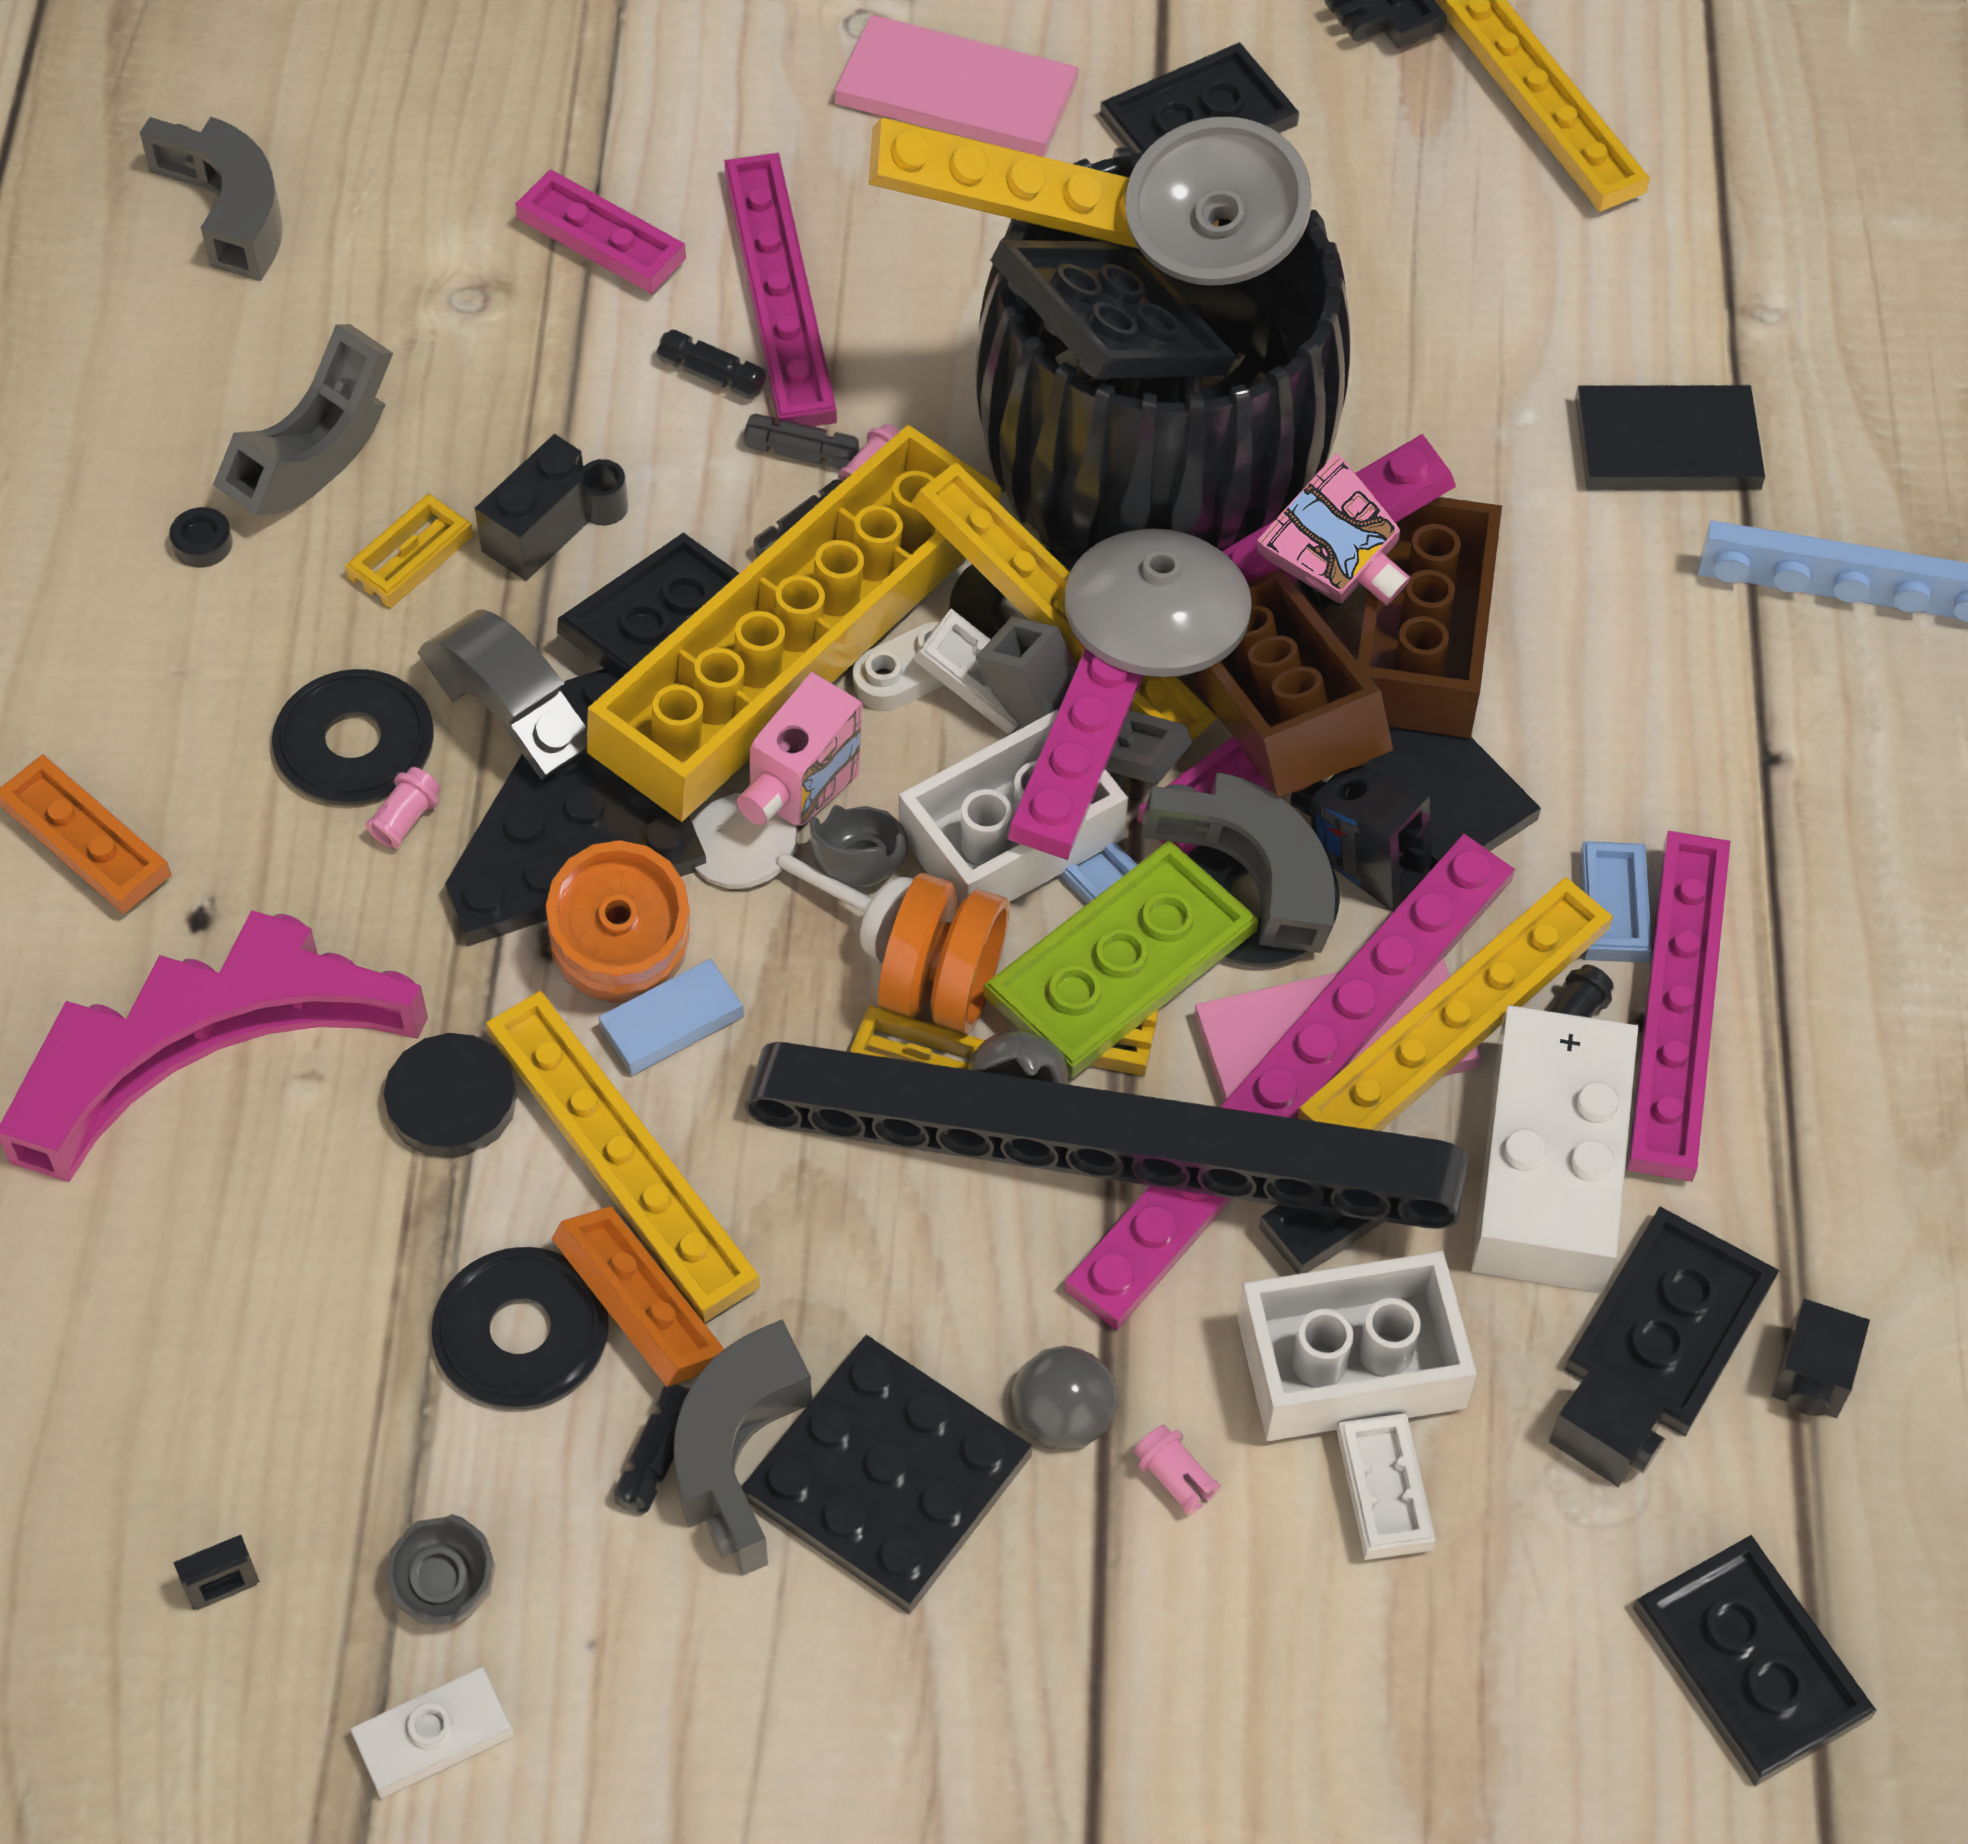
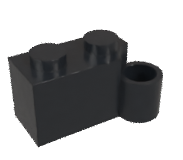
M554 433L474 508L481 552L523 580L528 581L589 522L608 526L616 524L624 518L628 511V496L623 468L618 463L608 459L590 461L583 466L582 451Z

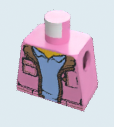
M1337 453L1257 540V551L1263 558L1340 604L1362 584L1387 606L1403 590L1411 578L1386 556L1399 541L1400 529L1349 465Z
M811 672L758 734L750 747V786L737 798V806L741 813L749 821L757 825H765L775 814L793 825H804L859 775L863 702Z

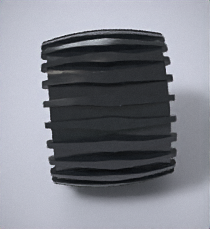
M1126 146L1115 148L1112 158L1093 164L1087 158H1084L1073 164L1130 178L1137 162L1145 152L1131 154L1129 147ZM1316 209L1311 210L1307 227L1292 251L1277 265L1251 279L1226 285H1200L1176 279L1155 267L1237 356L1236 359L1239 360L1242 356H1245L1240 365L1226 378L1204 389H1200L1199 377L1120 378L1117 391H1115L1114 385L1106 382H1101L1099 387L1078 378L1076 368L1067 362L1059 365L1056 361V357L1069 350V348L1060 338L1046 330L1042 324L1043 319L1025 299L1016 295L1008 287V280L992 263L982 301L976 347V392L979 416L989 461L996 481L1001 487V491L1007 493L1013 514L1022 524L1029 522L1038 531L1041 543L1053 550L1059 546L1075 555L1078 561L1088 549L1117 534L1142 529H1165L1197 537L1223 551L1276 520L1326 465L1336 439L1347 393L1350 367V317L1345 278L1337 244L1329 242L1324 220ZM1012 218L1005 237L1002 238V240L1108 242ZM1219 219L1218 226H1225L1231 223V221Z

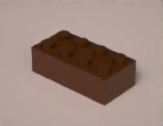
M1438 497L1395 522L1400 529L1399 541L1386 556L1411 578L1403 590L1387 606L1367 590L1357 662L1381 690L1389 727L1471 738L1481 690L1502 505Z
M1278 569L1247 582L1251 595V612L1249 625L1242 641L1234 651L1220 662L1204 670L1186 675L1277 798L1304 790L1313 783L1349 768L1361 766L1373 758L1392 751L1393 746L1381 690L1282 569Z

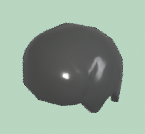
M834 805L823 823L820 824L819 819L812 817L810 820V836L816 866L828 877L840 881L853 889L869 887L882 882L904 862L908 850L904 828L886 810L868 806L844 809L839 805Z
M1009 1031L992 1035L971 1054L968 1060V1070L1068 1084V1067L1063 1052L1053 1042L1033 1033Z
M1066 1345L1044 1349L1025 1363L1018 1371L1008 1392L1011 1419L1017 1429H1025L1039 1440L1046 1449L1086 1447L1106 1433L1118 1409V1389L1115 1386V1379L1107 1367L1093 1354L1081 1348Z
M451 1514L447 1517L420 1520L412 1524L389 1552L385 1579L395 1605L403 1612L422 1624L447 1625L470 1617L490 1595L496 1565L485 1535L464 1518Z

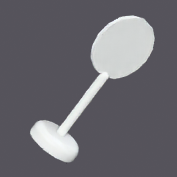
M733 793L715 800L697 814L692 824L706 854L707 863L695 867V871L708 883L727 889L751 888L771 880L784 869L863 911L865 914L860 928V944L869 957L883 963L897 913L913 881L912 878L901 876L887 882L872 899L793 857L797 849L798 830L796 825L791 824L777 814L765 825L752 823L741 813L737 806V798L742 793Z

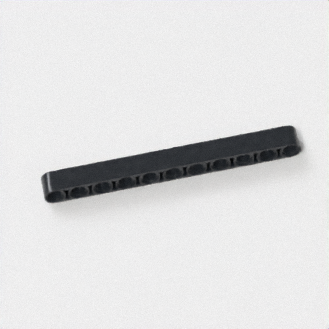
M773 1042L766 1044L762 1048L745 1103V1110L750 1117L766 1126L778 1129L1430 1229L1448 1228L1456 1224L1459 1218L1469 1162L1467 1153L1463 1149L1450 1142L786 1042Z

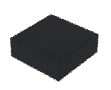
M241 1534L173 1562L193 1610H198L256 1586L260 1582Z

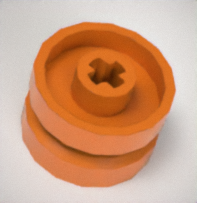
M621 840L591 845L566 861L552 880L546 903L548 933L553 961L566 981L590 998L623 1003L672 979L684 963L690 938V907L686 886L672 863L648 846Z
M922 872L913 879L904 896L889 937L881 968L878 1005L884 1010L913 1018L927 1006L931 999V1014L937 1026L968 1035L978 1022L987 1001L983 996L984 984L996 975L1000 963L1010 916V902L1008 898L975 889L961 902L958 908V895L952 881Z

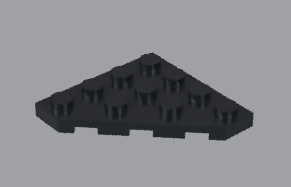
M601 669L566 680L560 691L587 727L588 707L619 679L606 669ZM587 750L542 780L524 755L521 754L445 882L448 899L467 947L547 921L546 903L552 880L569 858L594 844L621 840L645 845L668 859L680 877L696 872L695 867L707 862L706 854L690 817L688 816L681 822L589 755Z

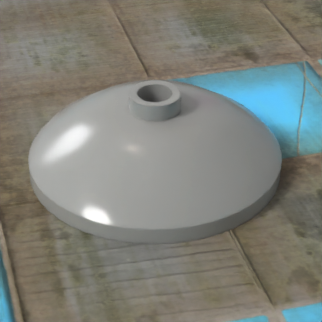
M1211 117L1196 120L1179 126L1159 138L1137 162L1127 185L1125 199L1126 217L1130 233L1135 244L1147 260L1164 273L1176 279L1200 285L1238 283L1256 277L1277 265L1292 251L1307 227L1312 206L1309 174L1302 157L1294 146L1275 130L1261 123L1237 117ZM1219 219H1228L1231 221V223L1225 226L1212 225L1215 221Z
M1142 529L1109 537L1088 549L1078 559L1070 571L1066 583L1065 613L1069 626L1077 639L1087 650L1104 662L1116 668L1140 675L1158 677L1180 676L1209 668L1226 658L1236 649L1249 625L1251 595L1241 570L1218 548L1197 537L1177 531Z

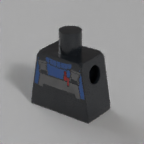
M1363 765L1337 773L1327 782L1320 780L1304 790L1292 792L1290 798L1291 805L1311 817L1312 829L1322 843L1332 868L1390 910L1394 911L1432 870L1430 796L1424 792Z

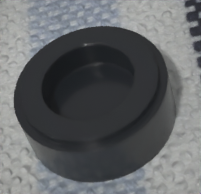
M207 507L189 509L177 516L170 527L169 536L174 554L182 563L197 568L213 566L225 559L232 549L233 538L229 522L221 512Z

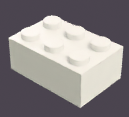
M1058 710L1047 714L899 794V823L904 828L909 850L929 875L953 882L958 895V908L961 902L975 889L1007 897L1009 902L1062 874L1066 867L1072 864L1078 865L1105 850V846L1113 842L1118 843L1125 838L1128 797L1105 770L1068 860L1007 839L1010 824L1050 733Z
M1444 1251L1243 1283L1237 1320L1266 1441L1337 1430L1339 1422L1407 1413L1408 1418L1467 1409L1477 1372Z

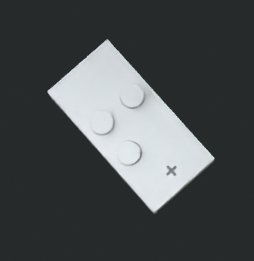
M1507 1006L1496 1050L1471 1266L1472 1273L1604 1294L1617 1258L1638 1025Z

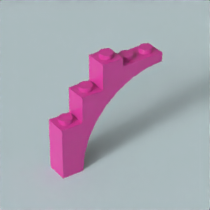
M251 910L219 973L199 960L184 959L183 961H178L159 955L126 1019L117 1011L104 1005L92 1004L90 1007L65 1001L0 1123V1143L9 1163L70 1182L98 1138L134 1101L172 1073L219 1049L267 1034L316 1027L373 1029L418 1039L428 1019L421 985L416 984L408 976L396 971L379 973L356 966L348 958L336 953L320 955L317 952L312 929L297 918L286 914L271 916Z

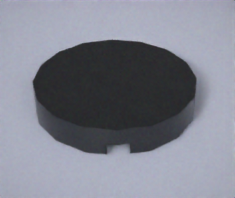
M445 1033L424 1038L403 1051L388 1071L383 1093L389 1120L402 1141L427 1156L445 1158L468 1155L469 1149L477 1148L483 1143L484 1147L497 1140L513 1119L517 1100L510 1064L494 1045L474 1035Z

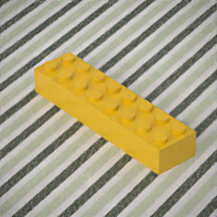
M907 424L588 707L587 753L683 822L750 760V747L754 739L811 672L833 683L966 560L910 504L919 490L956 461L998 503L1001 487Z

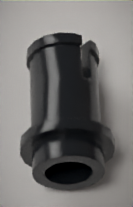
M1586 964L1580 969L1571 970L1565 978L1567 987L1550 1008L1549 1012L1592 1018L1598 1009H1606L1612 1002L1611 991L1614 989L1613 981L1604 971L1593 965Z

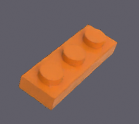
M44 754L0 787V807L123 915L172 876L166 860Z
M612 1206L560 1222L551 1239L666 1387L698 1377L705 1367L724 1350V1347Z

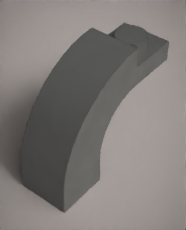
M149 117L140 131L149 172L205 188L219 197L201 226L209 265L262 281L277 255L282 238V216L273 173L263 151L244 132L214 117L209 118L201 132L192 130L182 124H172Z
M336 324L312 384L300 403L289 415L272 427L260 431L234 432L213 485L255 515L282 512L298 506L315 496L350 464L378 423L386 404L377 399L376 394L391 361L393 352L351 324Z
M475 610L426 641L418 650V655L452 702L470 693L493 713L541 780L587 750V727L560 691L564 682L527 638L500 616L487 610Z
M1014 616L1005 623L976 656L991 689L1006 711L1017 721L1021 728L1055 710L1059 711L1077 669L1059 627ZM1129 710L1105 770L1119 787L1127 777L1158 785L1193 743L1186 725Z
M1218 772L1209 794L1197 792L1194 788L1186 785L1151 787L1143 812L1141 837L1212 847L1234 857L1248 870L1259 890L1261 899L1259 945L1322 953L1334 926L1335 886L1328 856L1316 833L1290 804L1281 797L1277 798L1273 792L1256 783Z
M783 1319L735 1341L705 1367L691 1386L683 1402L675 1431V1470L680 1502L688 1527L690 1528L706 1521L711 1539L720 1557L724 1558L732 1554L742 1576L767 1566L768 1557L765 1535L735 1474L738 1457L746 1443L757 1431L777 1419L807 1407L812 1401L811 1375Z

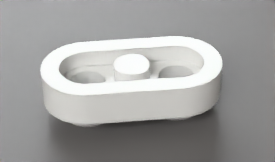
M939 622L920 625L866 651L856 660L853 667V689L857 699L863 702V705L878 711L894 710L945 686L912 660ZM882 669H888L892 671L891 673L886 675H880L876 673Z

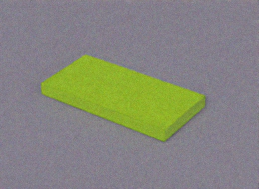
M1169 840L984 984L983 996L1020 1031L1043 1036L1053 1042L1063 1052L1067 1061L1068 1076L1073 1079L1128 1033L1143 1023L1155 1011L1163 1007L1257 931L1259 919Z

